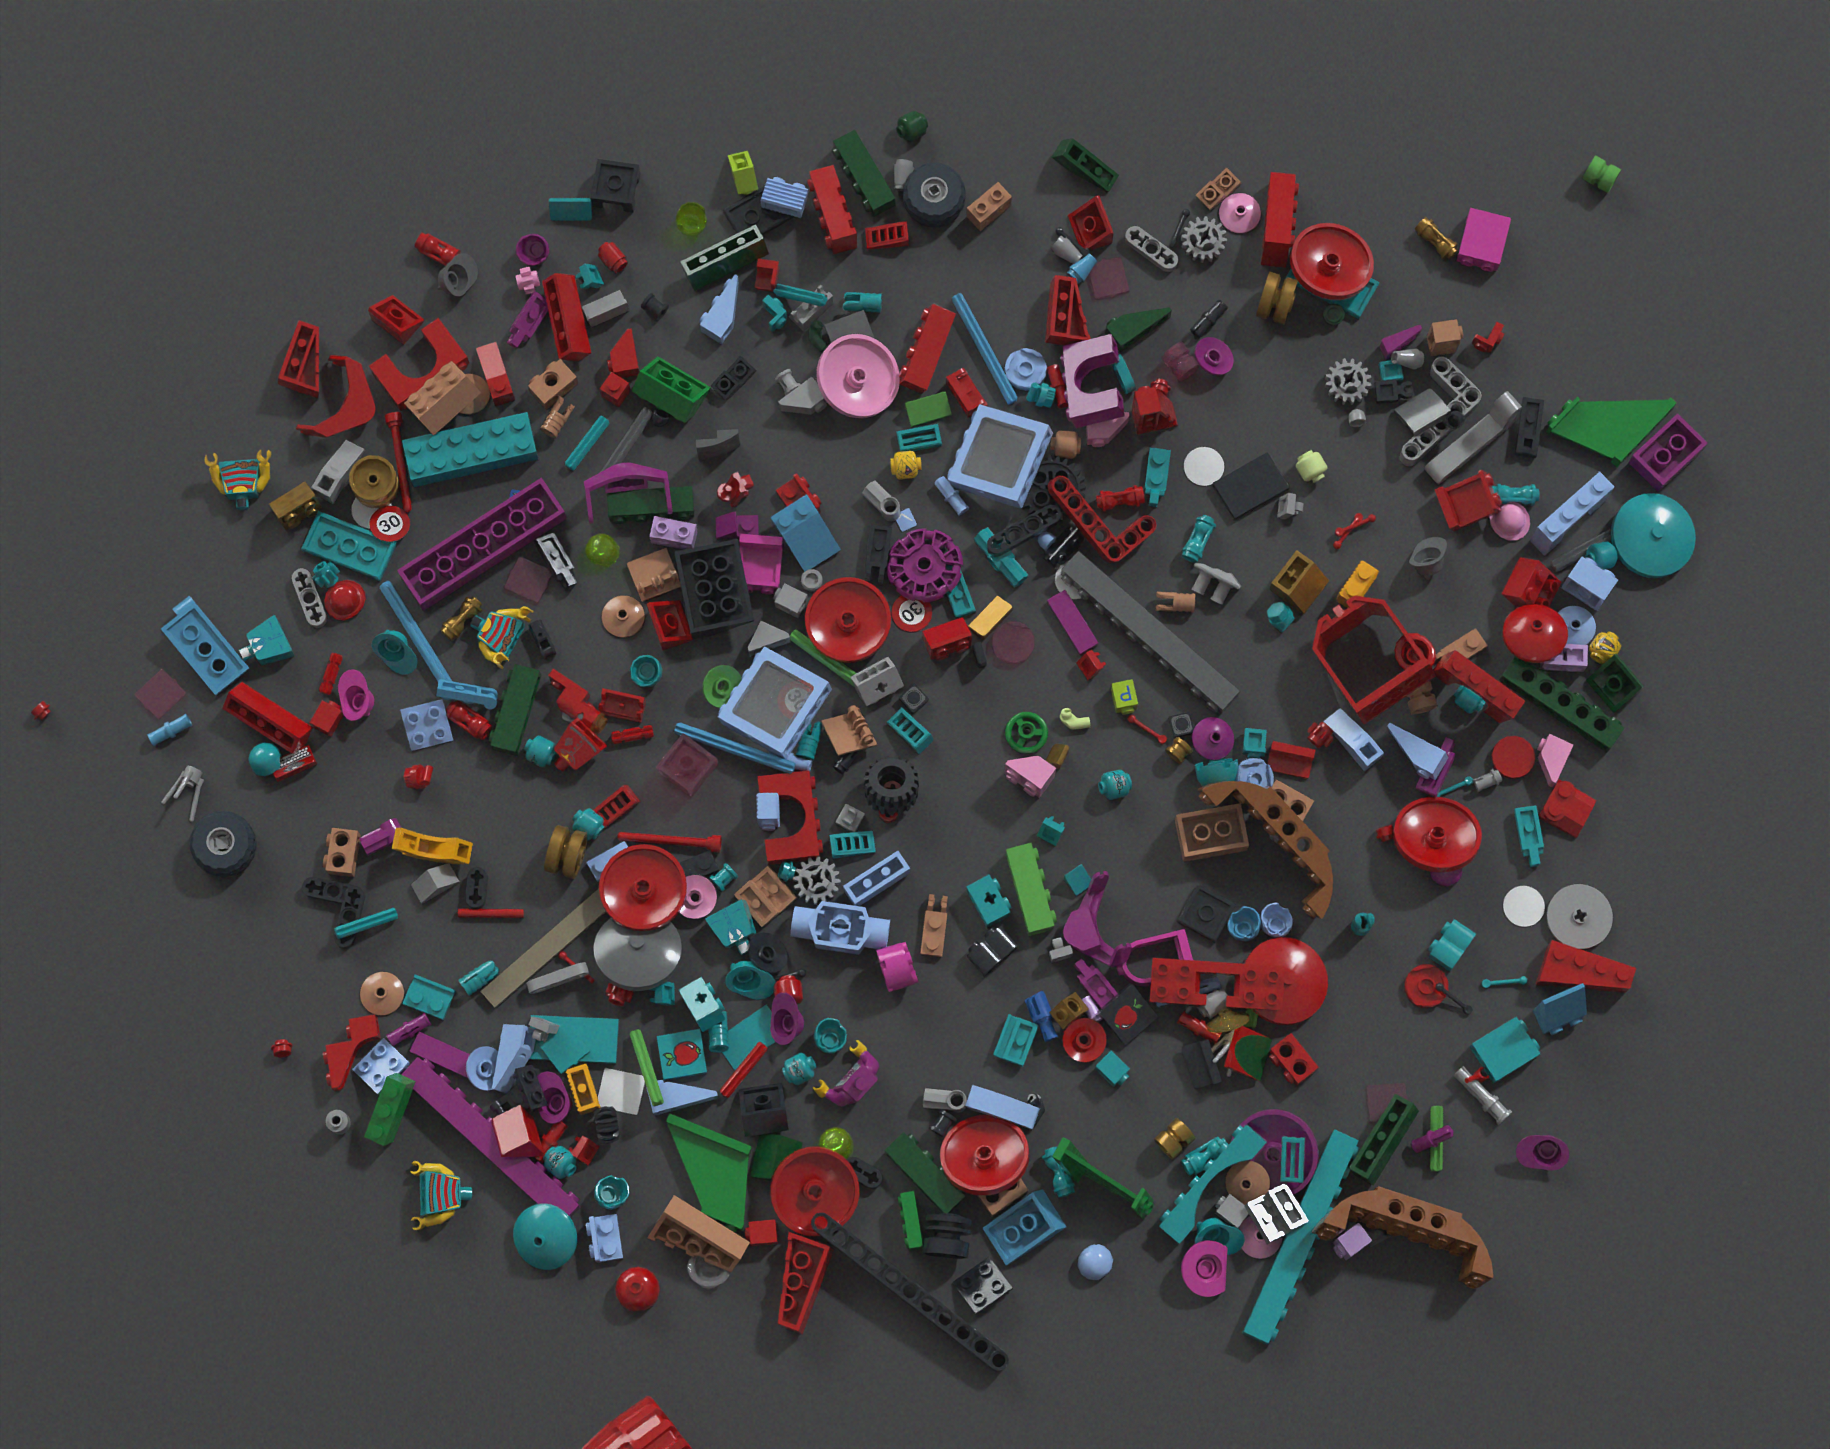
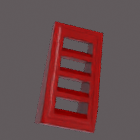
M907 222L865 228L867 250L909 246ZM897 231H901V238H898ZM889 232H893V239L889 240ZM876 233L877 239L875 243L872 241V234ZM880 233H884L885 241H881Z
M623 785L598 805L594 811L604 819L603 826L607 828L635 807L640 800L628 785ZM625 793L630 799L629 803H627L622 794ZM616 799H618L621 802V804L624 806L623 808H620L618 806V804L615 802ZM611 804L617 813L613 814L608 805ZM602 809H604V811L610 817L608 820H606V818L600 812Z

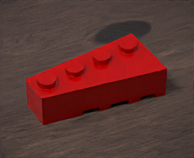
M791 1232L788 1233V1248L786 1251V1265L783 1275V1290L778 1324L783 1328L803 1335L834 1250L828 1245Z

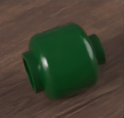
M911 111L899 117L896 132L900 138H904L908 142L914 141L926 134L928 128L927 119L922 113Z

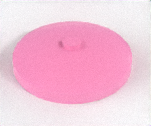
M851 334L836 339L823 351L817 365V383L822 396L833 409L848 417L868 418L879 414L893 402L899 389V369L894 356L881 342L866 335Z

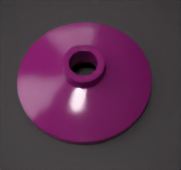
M1206 337L1201 339L1195 347V358L1200 367L1206 372L1220 376L1231 370L1234 362L1233 354L1229 347L1221 340Z
M1209 717L1201 720L1195 726L1192 733V743L1197 753L1209 760H1219L1227 756L1232 750L1234 734L1231 727L1224 720ZM1213 734L1218 735V741L1213 740Z

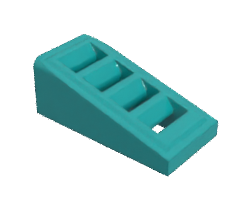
M903 708L899 709L887 721V724L918 754L924 751L934 740L932 735ZM905 717L906 720L898 727L897 724ZM911 723L912 725L905 732H903V730ZM916 730H918V732H917L912 738L909 737V736H911Z
M873 831L830 835L833 859L876 853ZM863 837H867L869 848H864ZM859 838L860 849L855 847L854 839ZM850 839L851 850H847L846 840ZM837 841H842L843 850L838 851Z

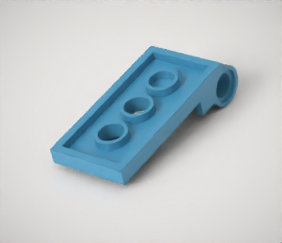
M190 596L173 608L177 616L162 627L161 630L217 696L250 668ZM204 643L210 644L212 648L211 652L207 655H203L199 651L200 646ZM216 660H223L225 662V668L222 671H215L213 669V663Z

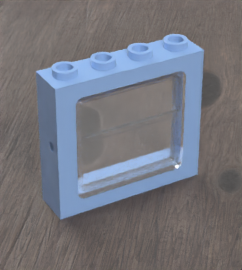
M979 404L977 411L975 410L972 414L970 428L964 433L962 447L956 452L954 466L948 471V481L955 489L1022 509L1053 432L1047 424Z
M764 646L761 652L759 651L755 655L754 663L750 669L745 670L743 673L742 681L738 687L733 688L727 704L722 705L720 708L718 719L727 728L775 755L787 759L832 688L828 681Z

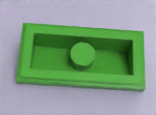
M946 392L905 403L911 427L952 415Z

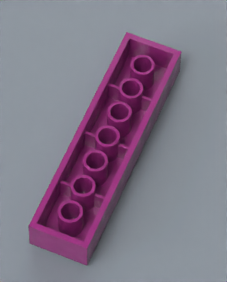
M540 478L397 571L424 611L566 520L565 511L543 479Z

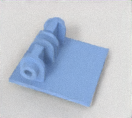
M443 699L400 710L411 751L453 741Z
M383 1038L352 1070L380 1095L386 1077L394 1073L402 1074L410 1063Z

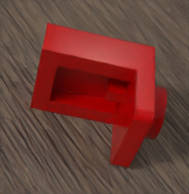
M1496 322L1488 339L1476 334L1472 345L1481 352L1487 351L1491 353L1495 343L1499 345L1505 335L1502 332L1504 325Z

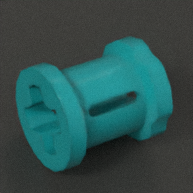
M725 863L715 876H710L709 878L723 892L725 890L724 887L733 879H737L738 875Z

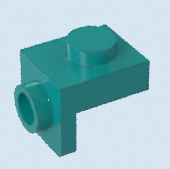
M767 295L762 301L763 307L774 317L769 322V329L773 332L785 325L787 322V312L783 309V304L777 298L773 299Z
M1245 728L1242 755H1247V758L1260 759V757H1264L1266 753L1267 730Z

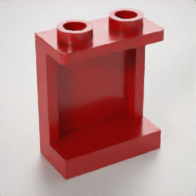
M1480 470L1478 471L1479 474L1447 488L1442 486L1435 489L1449 529L1457 531L1501 512L1499 505L1502 504L1499 494L1494 493L1492 488L1494 481L1490 473L1487 474V472Z

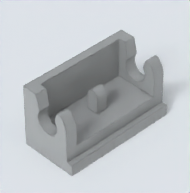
M822 285L818 286L815 292L824 294L827 297L828 301L825 306L821 307L803 302L789 315V318L803 331L833 304V295L830 292L826 293Z

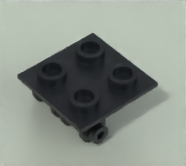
M987 1257L953 1281V1284L970 1305L974 1314L981 1313L983 1309L993 1305V1302H997L999 1298L1006 1293L1009 1294V1291L1013 1289L990 1257Z

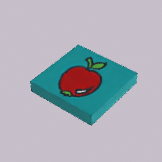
M700 1029L657 1036L664 1080L707 1073Z

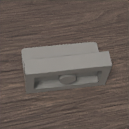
M619 290L582 306V310L590 327H593L629 311V307Z

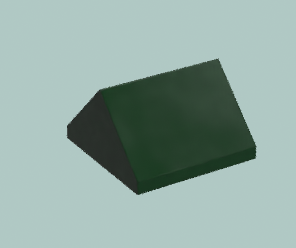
M1614 654L1586 679L1613 713L1638 695L1644 687L1617 654Z
M760 1134L750 1177L772 1181L774 1172L779 1164L791 1153L802 1149L803 1142L782 1135Z

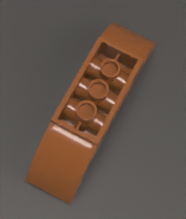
M1222 781L1199 788L1198 791L1201 794L1198 797L1206 805L1218 806L1233 791L1232 795L1239 803L1247 804L1249 814L1255 820L1260 819L1264 823L1263 829L1270 836L1275 835L1279 839L1277 844L1285 852L1290 851L1294 855L1292 860L1300 868L1305 867L1309 871L1306 875L1315 884H1319L1301 902L1305 905L1302 909L1308 916L1322 919L1329 907L1333 890L1332 867L1327 855L1330 850L1270 786L1261 787L1243 781ZM1270 807H1273L1275 809V816L1270 819L1267 811ZM1285 823H1288L1290 831L1285 835L1282 827ZM1303 839L1305 842V847L1303 850L1300 851L1297 847V843L1299 840Z
M1378 1186L1373 1191H1364L1341 1201L1312 1230V1233L1317 1234L1318 1238L1322 1240H1333L1345 1230L1347 1221H1359L1365 1223L1368 1228H1380L1386 1230L1390 1235H1402L1408 1237V1240L1411 1242H1423L1429 1244L1428 1246L1432 1249H1444L1450 1251L1449 1253L1453 1256H1464L1458 1281L1465 1283L1466 1287L1479 1288L1494 1276L1492 1262L1485 1244L1473 1227L1462 1219V1213Z

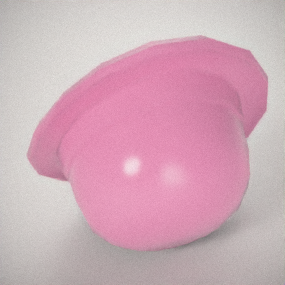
M1517 502L1499 505L1501 512L1489 516L1494 532L1508 541H1517L1523 538L1528 533L1530 527V517L1526 509Z

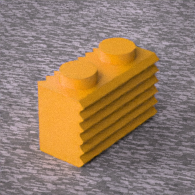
M1360 561L1338 593L1337 602L1349 608L1346 603L1348 599L1354 595L1364 597L1377 578L1379 571L1365 561Z
M587 1064L566 1070L565 1073L569 1079L568 1082L570 1083L579 1114L584 1115L600 1108Z

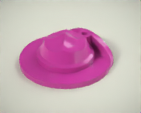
M1206 1240L1196 1243L1186 1252L1182 1261L1181 1272L1186 1286L1192 1292L1200 1296L1211 1297L1225 1291L1228 1249L1226 1246L1216 1241Z

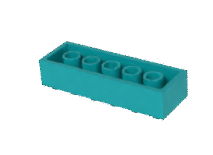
M527 412L437 432L435 435L427 434L402 440L410 479L414 487L538 459Z

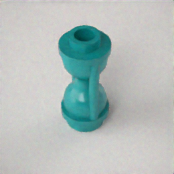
M1501 484L1492 486L1494 493L1499 494L1502 504L1522 502L1523 504L1534 506L1535 501H1539V489H1536L1535 484L1526 485L1521 488H1510Z
M1207 515L1196 518L1194 530L1182 549V557L1185 560L1197 563L1202 558L1208 538L1216 528L1213 518Z
M1217 1136L1186 1154L1184 1159L1181 1160L1186 1173L1190 1176L1203 1171L1207 1160L1213 1159L1215 1161L1220 1156L1217 1151L1226 1140L1224 1138L1220 1139ZM1205 1148H1207L1205 1152L1199 1153L1200 1151H1202V1150H1204Z
M1056 1146L1045 1150V1155L1041 1157L1046 1166L1053 1170V1191L1057 1193L1058 1198L1074 1193L1075 1184L1072 1183L1071 1177L1064 1173V1170L1052 1157L1057 1149Z

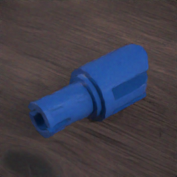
M1040 991L1025 999L1033 1023L1039 1025L1044 1041L1049 1042L1058 1038L1051 1021L1052 1015L1049 1013L1052 1009L1044 991Z

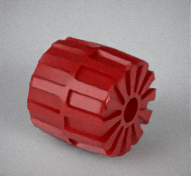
M646 1396L609 1422L582 1449L692 1448L654 1399Z

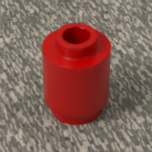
M605 242L599 247L598 257L610 271H614L617 274L628 265L627 257L614 242Z

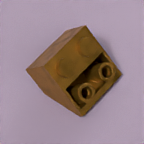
M306 482L301 483L269 503L285 530L297 527L301 520L306 517H313L322 508Z
M1296 550L1273 580L1269 590L1299 612L1305 614L1329 580L1313 561Z

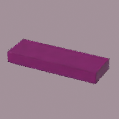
M1066 590L1047 600L1048 605L1080 655L1099 645Z
M422 1032L418 1033L410 1049L411 1053L468 1078L466 1063L470 1054Z

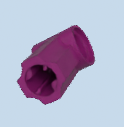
M397 818L384 822L379 826L380 828L359 838L368 856L387 846L393 845L395 829L401 828Z

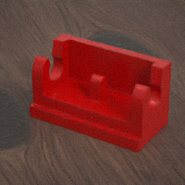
M964 368L946 377L947 386L968 418L972 416L975 410L977 411L979 404L988 406Z
M602 688L601 703H599V711L602 715L638 723L642 722L646 706L645 697Z

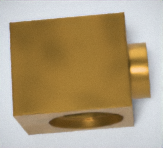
M1074 992L1059 1002L1049 1013L1061 1028L1064 1029L1074 1020L1079 1019L1089 1008L1077 993Z

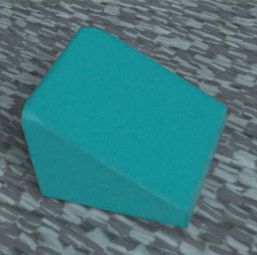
M1082 864L1064 876L1065 882L1075 896L1085 891L1091 882V878Z

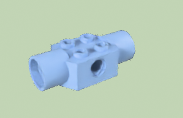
M821 901L816 909L795 906L791 925V937L811 939L817 949L859 955L864 947L873 949L887 947L890 920L868 917L865 907Z

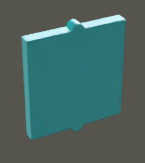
M567 1022L559 1027L557 1034L550 1033L546 1042L540 1041L538 1043L539 1047L561 1074L571 1066L577 1065L578 1061L590 1052Z

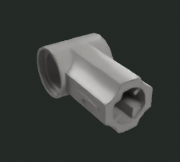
M876 481L870 482L863 490L862 495L882 514L885 520H897L901 514L898 500L891 497ZM888 506L896 507L893 512H887L885 509Z
M925 1088L923 1108L949 1110L956 1113L966 1109L967 1098L962 1091ZM955 1096L963 1098V1103L956 1107L951 1104V1100Z

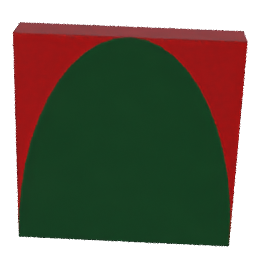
M1236 1025L1224 1067L1255 1081H1260L1272 1039L1242 1025Z

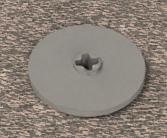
M1574 884L1564 887L1553 896L1548 905L1547 924L1552 935L1560 943L1578 949H1588L1598 945L1606 938L1612 926L1613 914L1607 898L1600 891L1588 885ZM1577 911L1585 915L1582 922L1574 918L1577 915Z

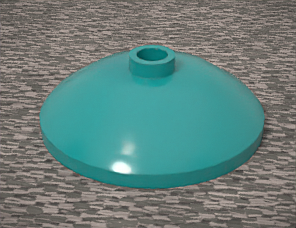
M545 1203L533 1205L524 1210L515 1222L513 1230L515 1247L519 1255L531 1266L543 1270L556 1269L568 1262L573 1256L577 1246L576 1228L568 1214L559 1207ZM537 1237L542 1240V1244L538 1243Z

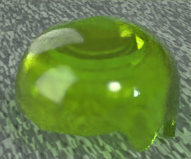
M697 202L682 204L677 211L675 219L678 230L686 236H697L702 233L707 223L705 208Z
M599 533L590 537L585 545V554L593 564L609 567L617 561L620 555V547L611 536Z
M829 1128L820 1136L819 1147L834 1150L846 1160L853 1153V1140L850 1134L843 1128Z

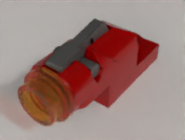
M552 669L548 675L550 681H552L550 684L559 691L564 689L556 701L562 712L563 720L571 723L578 717L591 731L599 734L608 722L605 714L598 711L590 702L586 703L590 698L587 690L555 669Z

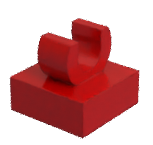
M1093 650L1086 652L1076 662L1087 680L1094 678L1106 665L1105 662L1101 663L1097 658L1100 655L1099 652L1094 653Z
M583 1135L581 1138L576 1137L575 1140L578 1143L574 1149L570 1147L569 1151L579 1161L589 1165L600 1146Z

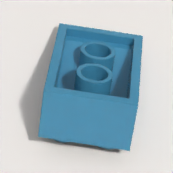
M807 494L770 518L804 572L812 569L841 550Z
M1583 983L1543 1000L1533 1010L1543 1034L1550 1032L1551 1035L1563 1031L1562 1026L1570 1024L1572 1027L1583 1022L1582 1018L1587 1015L1585 986Z
M1042 1189L1029 1194L983 1227V1230L1007 1266L1066 1228V1225Z

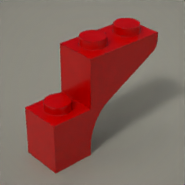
M375 1014L349 1019L346 1032L348 1039L351 1038L352 1041L326 1045V1051L323 1052L324 1063L329 1066V1073H326L328 1086H331L334 1091H340L344 1088L359 1049L371 1041L381 1039L378 1018Z

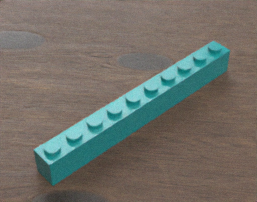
M1335 1129L1332 1131L1317 1164L1316 1171L1299 1205L1308 1222L1285 1236L1242 1334L1266 1345L1269 1341L1274 1342L1279 1331L1276 1329V1325L1279 1320L1283 1322L1288 1311L1284 1307L1288 1300H1293L1297 1291L1294 1288L1296 1280L1301 1281L1305 1273L1304 1262L1306 1259L1310 1261L1315 1248L1312 1247L1315 1239H1320L1317 1234L1312 1233V1230L1333 1209L1330 1207L1332 1199L1337 1200L1342 1188L1339 1187L1342 1178L1346 1180L1350 1172L1348 1163L1351 1158L1355 1159L1360 1147L1356 1145L1359 1140Z

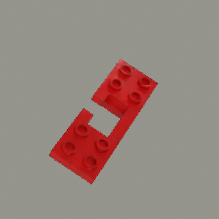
M1165 958L1152 959L1150 1002L1206 1006L1207 994H1199L1200 975L1222 974L1235 976L1234 996H1226L1227 1008L1282 1011L1285 966Z

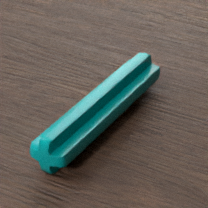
M776 284V288L773 289L776 296L823 307L828 301L824 294L783 284Z
M599 416L565 461L567 468L570 470L576 469L609 425L608 419Z
M391 908L338 926L334 931L336 937L340 939L396 920L398 914L395 908Z

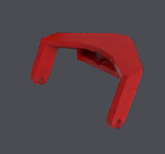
M329 356L328 361H333V364L346 367L349 390L339 412L316 426L297 424L296 430H300L302 434L308 436L329 437L345 430L362 426L373 418L375 403L361 363L347 356Z

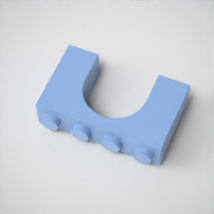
M1601 472L1597 473L1537 527L1530 542L1545 556L1560 543L1566 532L1587 512L1591 515L1606 502L1614 486Z

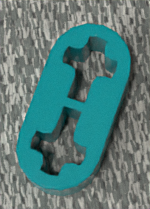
M1119 354V362L1111 365L1124 393L1128 394L1135 391L1136 386L1122 355Z

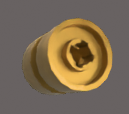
M1175 1118L1167 1126V1131L1160 1132L1154 1138L1160 1149L1172 1160L1182 1152L1183 1146H1189L1196 1139L1191 1130L1178 1118Z

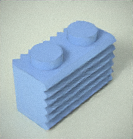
M778 177L773 179L767 178L761 197V207L801 218L808 198V189L800 183H793V185L785 183V180Z
M758 793L756 795L758 826L764 831L775 830V827H780V801L778 793Z

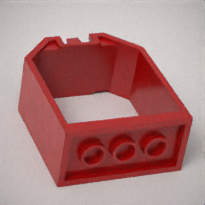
M1354 595L1346 601L1349 608L1343 610L1340 605H1337L1332 609L1336 617L1331 619L1326 614L1318 620L1312 649L1322 666L1365 725L1436 677L1430 663L1385 600ZM1372 615L1389 617L1419 661L1355 703L1326 662L1327 647Z

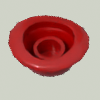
M343 580L337 582L329 588L324 599L327 613L336 620L353 618L364 607L366 600L365 591L355 581Z
M1408 633L1432 667L1436 658L1432 643L1425 636L1418 633ZM1401 636L1396 642L1394 652L1399 666L1406 670L1418 662L1419 659L1403 636Z

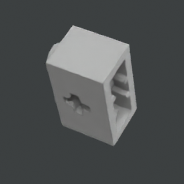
M889 657L850 677L859 697L866 706L878 702L879 699L888 694L895 693L904 686L895 665Z

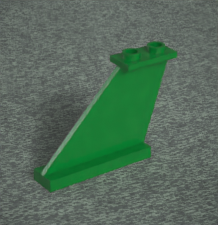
M1577 396L1573 402L1569 399L1561 408L1563 412L1559 416L1555 414L1548 421L1549 427L1546 433H1553L1612 459L1611 463L1618 468L1674 409L1677 402L1671 397L1668 400L1579 402L1580 398Z
M669 1113L666 1122L701 1204V1212L713 1220L725 1224L726 1228L735 1233L737 1230L743 1231L748 1159L752 1146Z
M1062 1138L1052 1157L1072 1180L1079 1183L1084 1175L1131 1202V1208L1143 1220L1146 1215L1151 1213L1154 1207V1200L1145 1189L1141 1188L1138 1195L1134 1194L1090 1165L1070 1140Z

